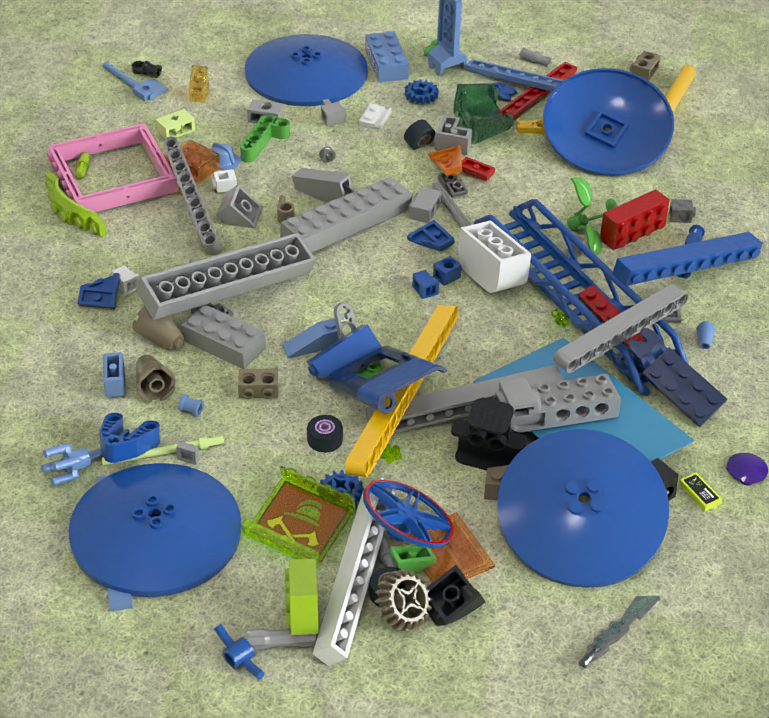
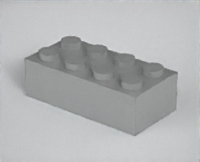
M208 305L201 306L181 325L184 342L242 369H245L266 348V334L264 331Z

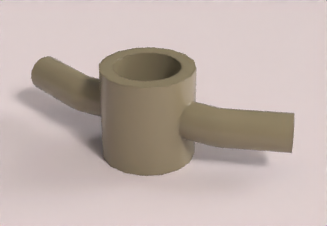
M284 195L279 196V203L277 205V219L280 224L282 221L295 216L294 205L291 202H285L286 197Z

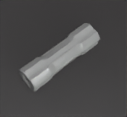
M291 629L247 630V641L251 644L253 650L282 646L309 647L315 646L316 634L291 635Z

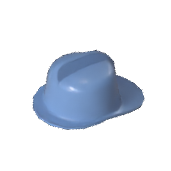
M216 142L213 143L210 157L207 158L209 163L222 170L235 169L242 161L239 156L234 154L230 145Z

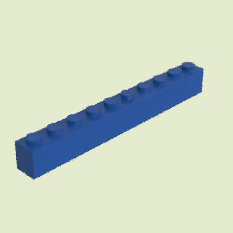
M744 232L617 258L612 274L625 286L753 259L760 254L763 243L750 232Z

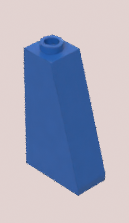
M362 324L306 361L309 365L308 370L313 377H328L333 372L381 348V345L369 325Z

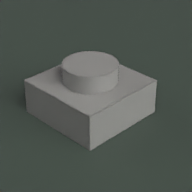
M180 441L176 447L178 460L197 465L200 460L199 446Z

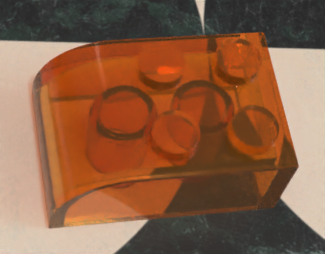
M187 140L180 144L197 185L220 169L219 153L192 140ZM166 154L164 155V157L173 171L169 158Z

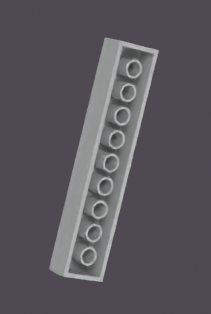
M295 233L142 276L136 292L152 319L155 320L308 274L316 259L300 235Z

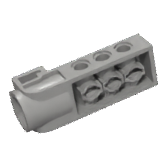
M608 374L537 385H529L526 378L499 382V392H495L493 400L508 403L514 408L510 428L516 432H527L619 417L621 397Z

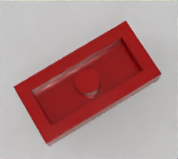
M465 157L462 160V172L487 181L495 173V167L469 157Z

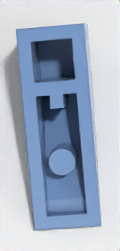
M335 318L318 322L284 343L283 348L288 359L322 351L338 341Z

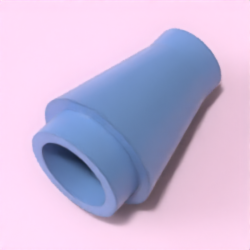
M703 321L696 328L699 348L709 349L715 333V327L711 322Z

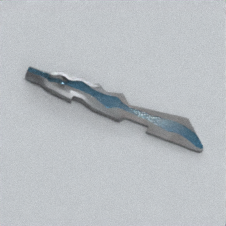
M636 596L620 621H610L608 629L602 630L600 635L594 637V643L587 646V653L579 661V665L586 668L592 661L599 659L609 651V646L616 643L629 632V625L636 618L641 620L660 600V597Z

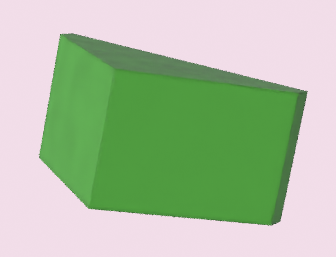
M405 545L389 548V552L396 565L401 570L414 571L415 575L436 561L432 550L427 547Z

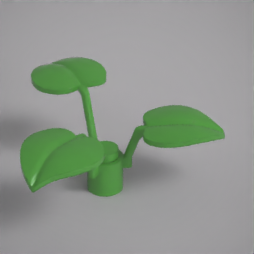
M574 177L570 180L573 182L579 201L584 207L575 212V216L569 217L567 224L571 231L586 229L588 248L596 255L602 250V240L599 232L594 230L593 226H586V224H588V221L603 217V214L589 218L585 214H581L591 205L590 200H592L593 195L591 187L585 179ZM613 199L606 200L607 211L618 206Z

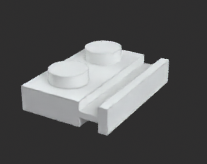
M369 104L359 120V125L379 128L381 130L392 113V108L385 109V107L377 104Z

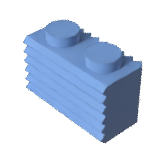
M121 352L105 353L103 355V382L106 397L125 395V367L123 353Z

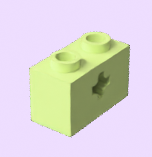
M185 109L156 119L157 132L164 139L170 136L179 137L195 131L194 117Z

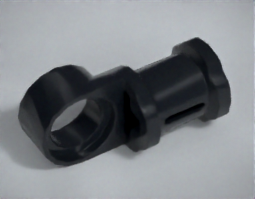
M147 60L145 62L135 61L132 63V72L135 74H150L154 78H158L161 75L162 66L151 64Z

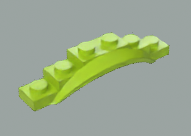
M52 172L45 174V186L49 191L48 198L52 202L50 204L51 209L54 213L57 212L62 221H66L69 225L76 224L77 227H81L84 231L91 229L92 233H96L100 237L107 235L105 222L96 212L77 204L61 191L60 178L56 177Z

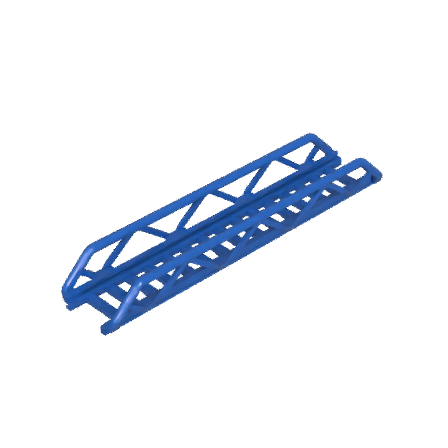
M531 199L518 206H513V210L509 212V215L515 221L503 225L493 215H486L474 221V224L491 220L527 251L537 246H541L544 249L534 254L531 253L530 263L535 267L529 268L528 278L584 334L600 326L602 321L597 316H594L586 305L580 302L579 293L573 295L569 290L578 286L586 289L594 285L622 313L634 305H622L620 303L619 296L612 283L613 281L636 304L643 301L629 286H625L612 274L613 271L537 199ZM532 206H535L551 223L540 225L536 221ZM528 209L531 216L530 219L522 213L523 210ZM520 226L524 229V231L512 234L509 231ZM558 228L561 231L571 257L568 258L540 230ZM528 236H531L534 239L533 241H530L525 244H522L519 241L520 239L526 238ZM570 241L593 263L580 264L577 261ZM551 256L554 259L544 264L539 261V259ZM561 266L564 269L555 274L549 271V269ZM599 268L603 272L614 298L610 299L581 269ZM542 273L545 277L541 279L537 274ZM570 275L575 279L565 284L559 281ZM572 304L576 309L572 310L568 305ZM579 315H583L586 320L583 321ZM663 319L652 324L654 331L662 339L663 337L657 324L671 337L675 347L672 350L688 363L677 332ZM623 342L615 346L620 353L616 354L612 349L604 353L614 363L618 371L625 374L635 384L636 390L641 395L648 396L651 394V391L644 385L648 381L643 376H639L631 354L632 352L623 345Z

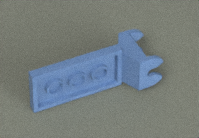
M439 0L438 45L428 52L429 68L433 69L436 66L438 76L443 74L444 68L457 64L464 68L467 64V55L459 49L462 0Z

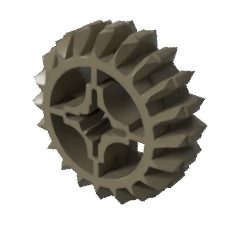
M402 569L383 577V581L378 584L380 589L375 593L379 596V599H376L374 602L379 603V608L376 611L382 612L380 619L386 620V626H393V630L409 631V629H416L419 625L425 623L424 619L429 617L427 611L432 609L428 605L432 598L428 597L427 593L430 590L425 589L426 582L420 581L421 575H415L414 571ZM400 583L406 586L403 589H399L397 585ZM409 612L410 615L408 617H404L403 613Z

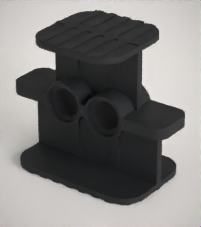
M483 397L477 399L471 408L468 419H456L451 428V434L459 437L458 449L455 454L456 461L460 464L486 471L487 468L509 465L527 444V436L510 431L514 408L508 403Z

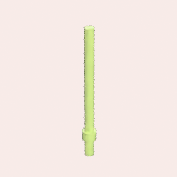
M223 436L201 437L196 441L185 442L199 446L200 450L208 449V446L224 444ZM178 444L152 448L136 458L121 462L177 452L176 447ZM102 457L103 466H104V465L115 464V463H109V462H107V461L104 459V457Z

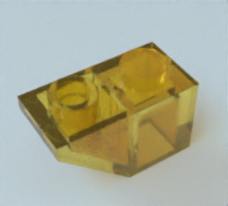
M192 65L189 82V100L205 103L210 93L208 67Z

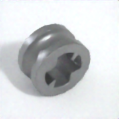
M326 146L320 150L319 156L323 162L327 163L335 159L336 153L331 147Z

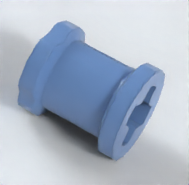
M184 394L179 401L178 410L193 413V416L198 417L203 411L204 401L191 399L188 395Z

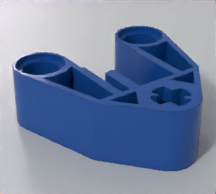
M109 413L105 416L99 431L100 449L104 459L109 463L136 458L160 444V424L154 420L143 422L130 433L128 429L124 431L122 414Z

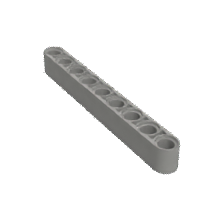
M174 136L167 137L163 141V146L201 241L208 254L217 255L221 252L222 247L177 138Z
M670 284L560 348L555 353L553 361L567 373H571L641 332L642 328L651 326L684 306L688 300V294L676 285Z

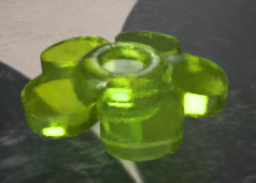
M557 308L551 312V315L556 318L554 321L558 325L568 326L569 319L560 309Z
M387 444L380 458H386L385 462L388 464H392L394 459L397 461L401 460L400 447L394 445L391 448V445Z

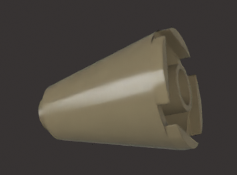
M145 306L138 312L139 318L137 321L134 320L132 325L136 333L172 351L179 350L184 345V335L170 315L153 320Z
M143 355L136 362L137 391L141 398L148 402L159 398L160 401L169 398L175 390L176 379L172 371L151 355Z

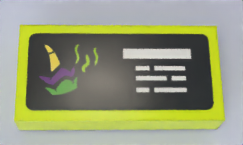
M697 472L680 479L679 485L704 511L722 503V498Z

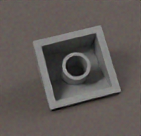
M238 184L225 193L216 215L227 225L255 228L263 206Z

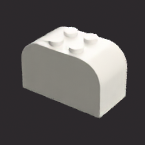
M490 220L460 228L458 248L460 264L465 273L489 293H494L520 286L527 282L531 253Z

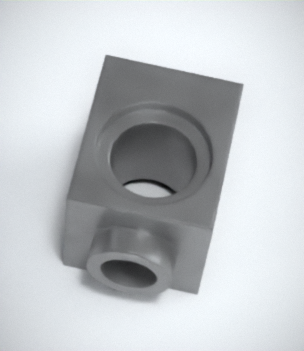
M671 199L669 208L670 221L674 223H692V218L696 215V207H693L692 200Z

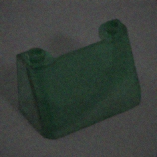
M494 83L457 85L453 111L455 117H460L461 128L472 129L471 144H477L510 130L511 126H513V117L509 113L504 114L503 117L496 104L497 99H499V90L496 89Z

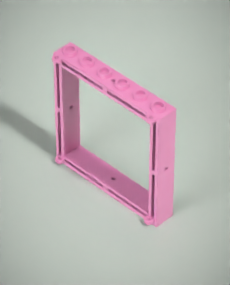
M145 123L48 146V161L52 164L56 176L60 178L61 186L66 196L91 211L98 212L178 192L177 178ZM141 143L160 175L157 178L82 196L65 161L80 157L82 152H87L91 155Z

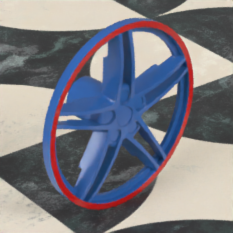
M392 480L373 481L364 490L363 501L366 509L386 529L388 536L398 542L407 541L427 548H439L447 545L453 537L454 527L447 513L434 500L419 490ZM385 488L400 490L408 493V495L402 502ZM370 493L378 497V501L386 506L388 510L376 512L370 502ZM412 496L415 497L413 505L409 504ZM418 501L424 502L438 516L418 511ZM426 528L435 531L437 529L446 531V535L442 540L432 542Z

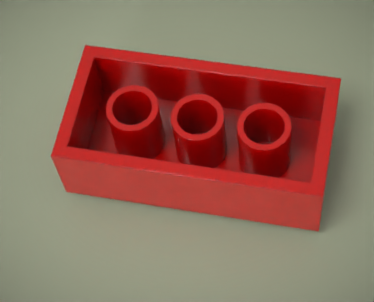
M655 189L604 212L600 231L602 242L610 249L616 250L623 248L632 241H637L645 235L648 236L658 229L664 228L670 199Z

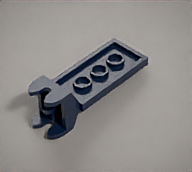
M642 328L641 334L646 342L629 341V348L638 373H642V376L697 426L701 427L727 402V398L670 347L666 349L663 339L656 332L648 328Z

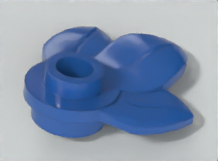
M496 82L487 87L490 96L500 97L504 100L511 101L510 95L517 94L515 88L507 86L502 82Z

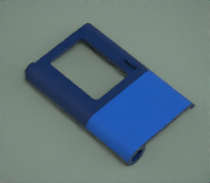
M383 346L333 372L328 382L332 389L382 413H390L396 406L395 392L435 371L445 373L447 370L443 366L391 346ZM383 358L398 363L371 378L355 374ZM389 397L391 400L390 406L388 408L384 401V398Z

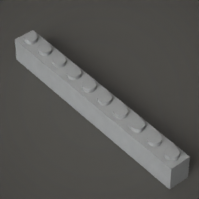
M556 364L416 396L412 399L394 433L467 417L477 399L483 397L493 400L495 392H499V382L526 378L529 385L561 381L564 378ZM372 407L366 408L368 422L376 410Z

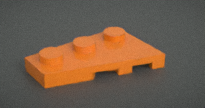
M460 145L428 153L432 162L446 176H455L462 172V150Z

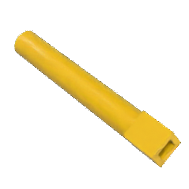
M684 65L665 95L672 108V112L676 109L696 75V70L691 65Z

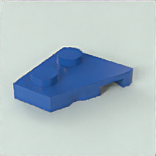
M435 220L407 235L408 241L437 251H443L455 244L454 237Z
M114 273L113 276L105 279L100 278L93 283L81 285L77 304L80 306L115 309L120 274Z

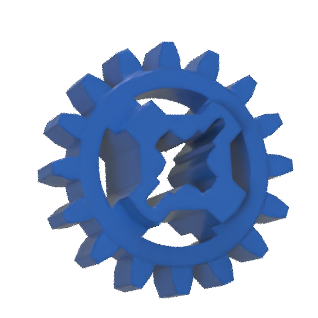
M421 79L419 81L413 80V83L409 82L405 86L406 99H410L411 103L415 101L416 104L421 103L424 105V103L430 104V101L435 102V99H438L439 88H437V85H433V82L429 83L428 80L424 82Z
M334 470L332 476L326 474L325 480L321 479L318 486L319 497L345 507L348 510L350 505L353 507L357 506V501L360 502L363 493L362 480L358 481V476L352 477V475L344 474V470H341L339 474Z

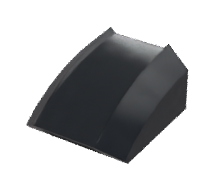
M457 565L453 566L426 588L430 590L427 593L428 597L432 598L428 602L432 609L427 611L436 626L453 623L470 614L486 602L479 591L466 579Z

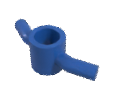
M222 624L216 626L214 630L226 646L222 651L225 661L233 669L243 665L257 679L263 678L264 672L250 660L255 655L251 644L243 637L234 642Z

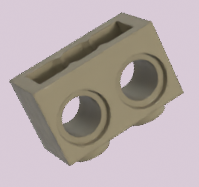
M644 50L641 55L637 56L636 61L631 64V73L649 81L659 68L661 55Z
M278 368L239 369V398H278Z

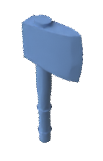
M107 62L103 64L107 71H110L130 85L133 94L143 101L153 100L169 90L165 85L154 79L138 83L113 67V65Z

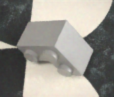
M444 115L436 132L435 149L442 150L460 145L462 154L467 155L471 147L472 129L461 128L460 117Z

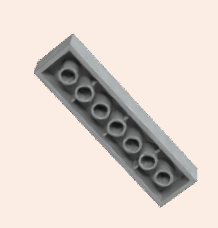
M392 177L386 178L282 221L280 238L298 233L312 253L408 211L409 204L412 202V192Z

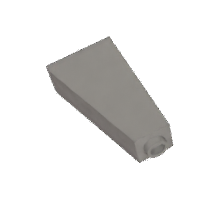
M300 168L292 175L295 190L325 203L354 192L349 174Z

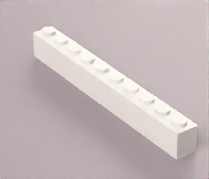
M385 488L395 495L396 489ZM363 493L312 653L328 666L348 657L385 530L366 509ZM370 493V502L376 512L388 510L386 506L378 501V497Z

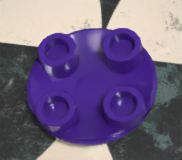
M737 453L728 459L727 471L732 477L741 481L743 485L750 486L753 483H758L764 480L768 474L767 464L757 455Z

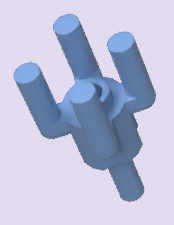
M66 443L43 450L45 458L63 453V458L41 465L43 473L61 469L69 472L51 478L52 486L78 479V469L90 466L92 459L102 457L103 454L101 449L88 452L86 448H81L73 451L72 446Z

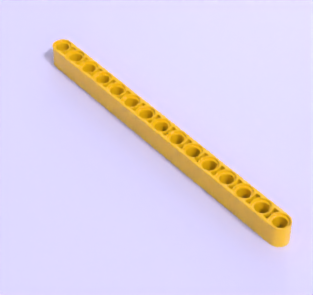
M438 304L409 354L434 362L457 322L458 306ZM425 377L394 393L396 406L390 413L374 411L346 459L345 472L347 475L364 477L370 475ZM389 397L384 398V401L388 408L390 406L391 400Z

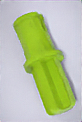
M82 152L80 159L76 163L75 176H78V179L85 177L86 171L89 169L91 156L87 152Z

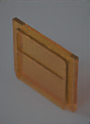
M457 512L448 515L454 527V534L450 542L443 547L430 548L436 557V561L425 568L423 572L431 584L455 565L459 567L466 579L495 568L493 561ZM426 528L432 542L440 541L446 535V531L439 529L435 531ZM404 541L405 545H415L407 541Z

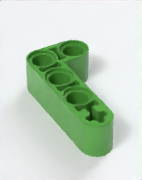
M271 115L262 116L240 145L241 160L246 163L253 162L271 137L287 139L290 136L289 120Z

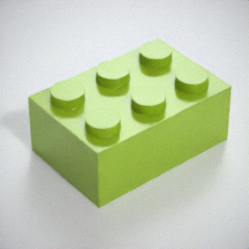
M316 559L289 560V568H285L286 626H291V635L319 634Z

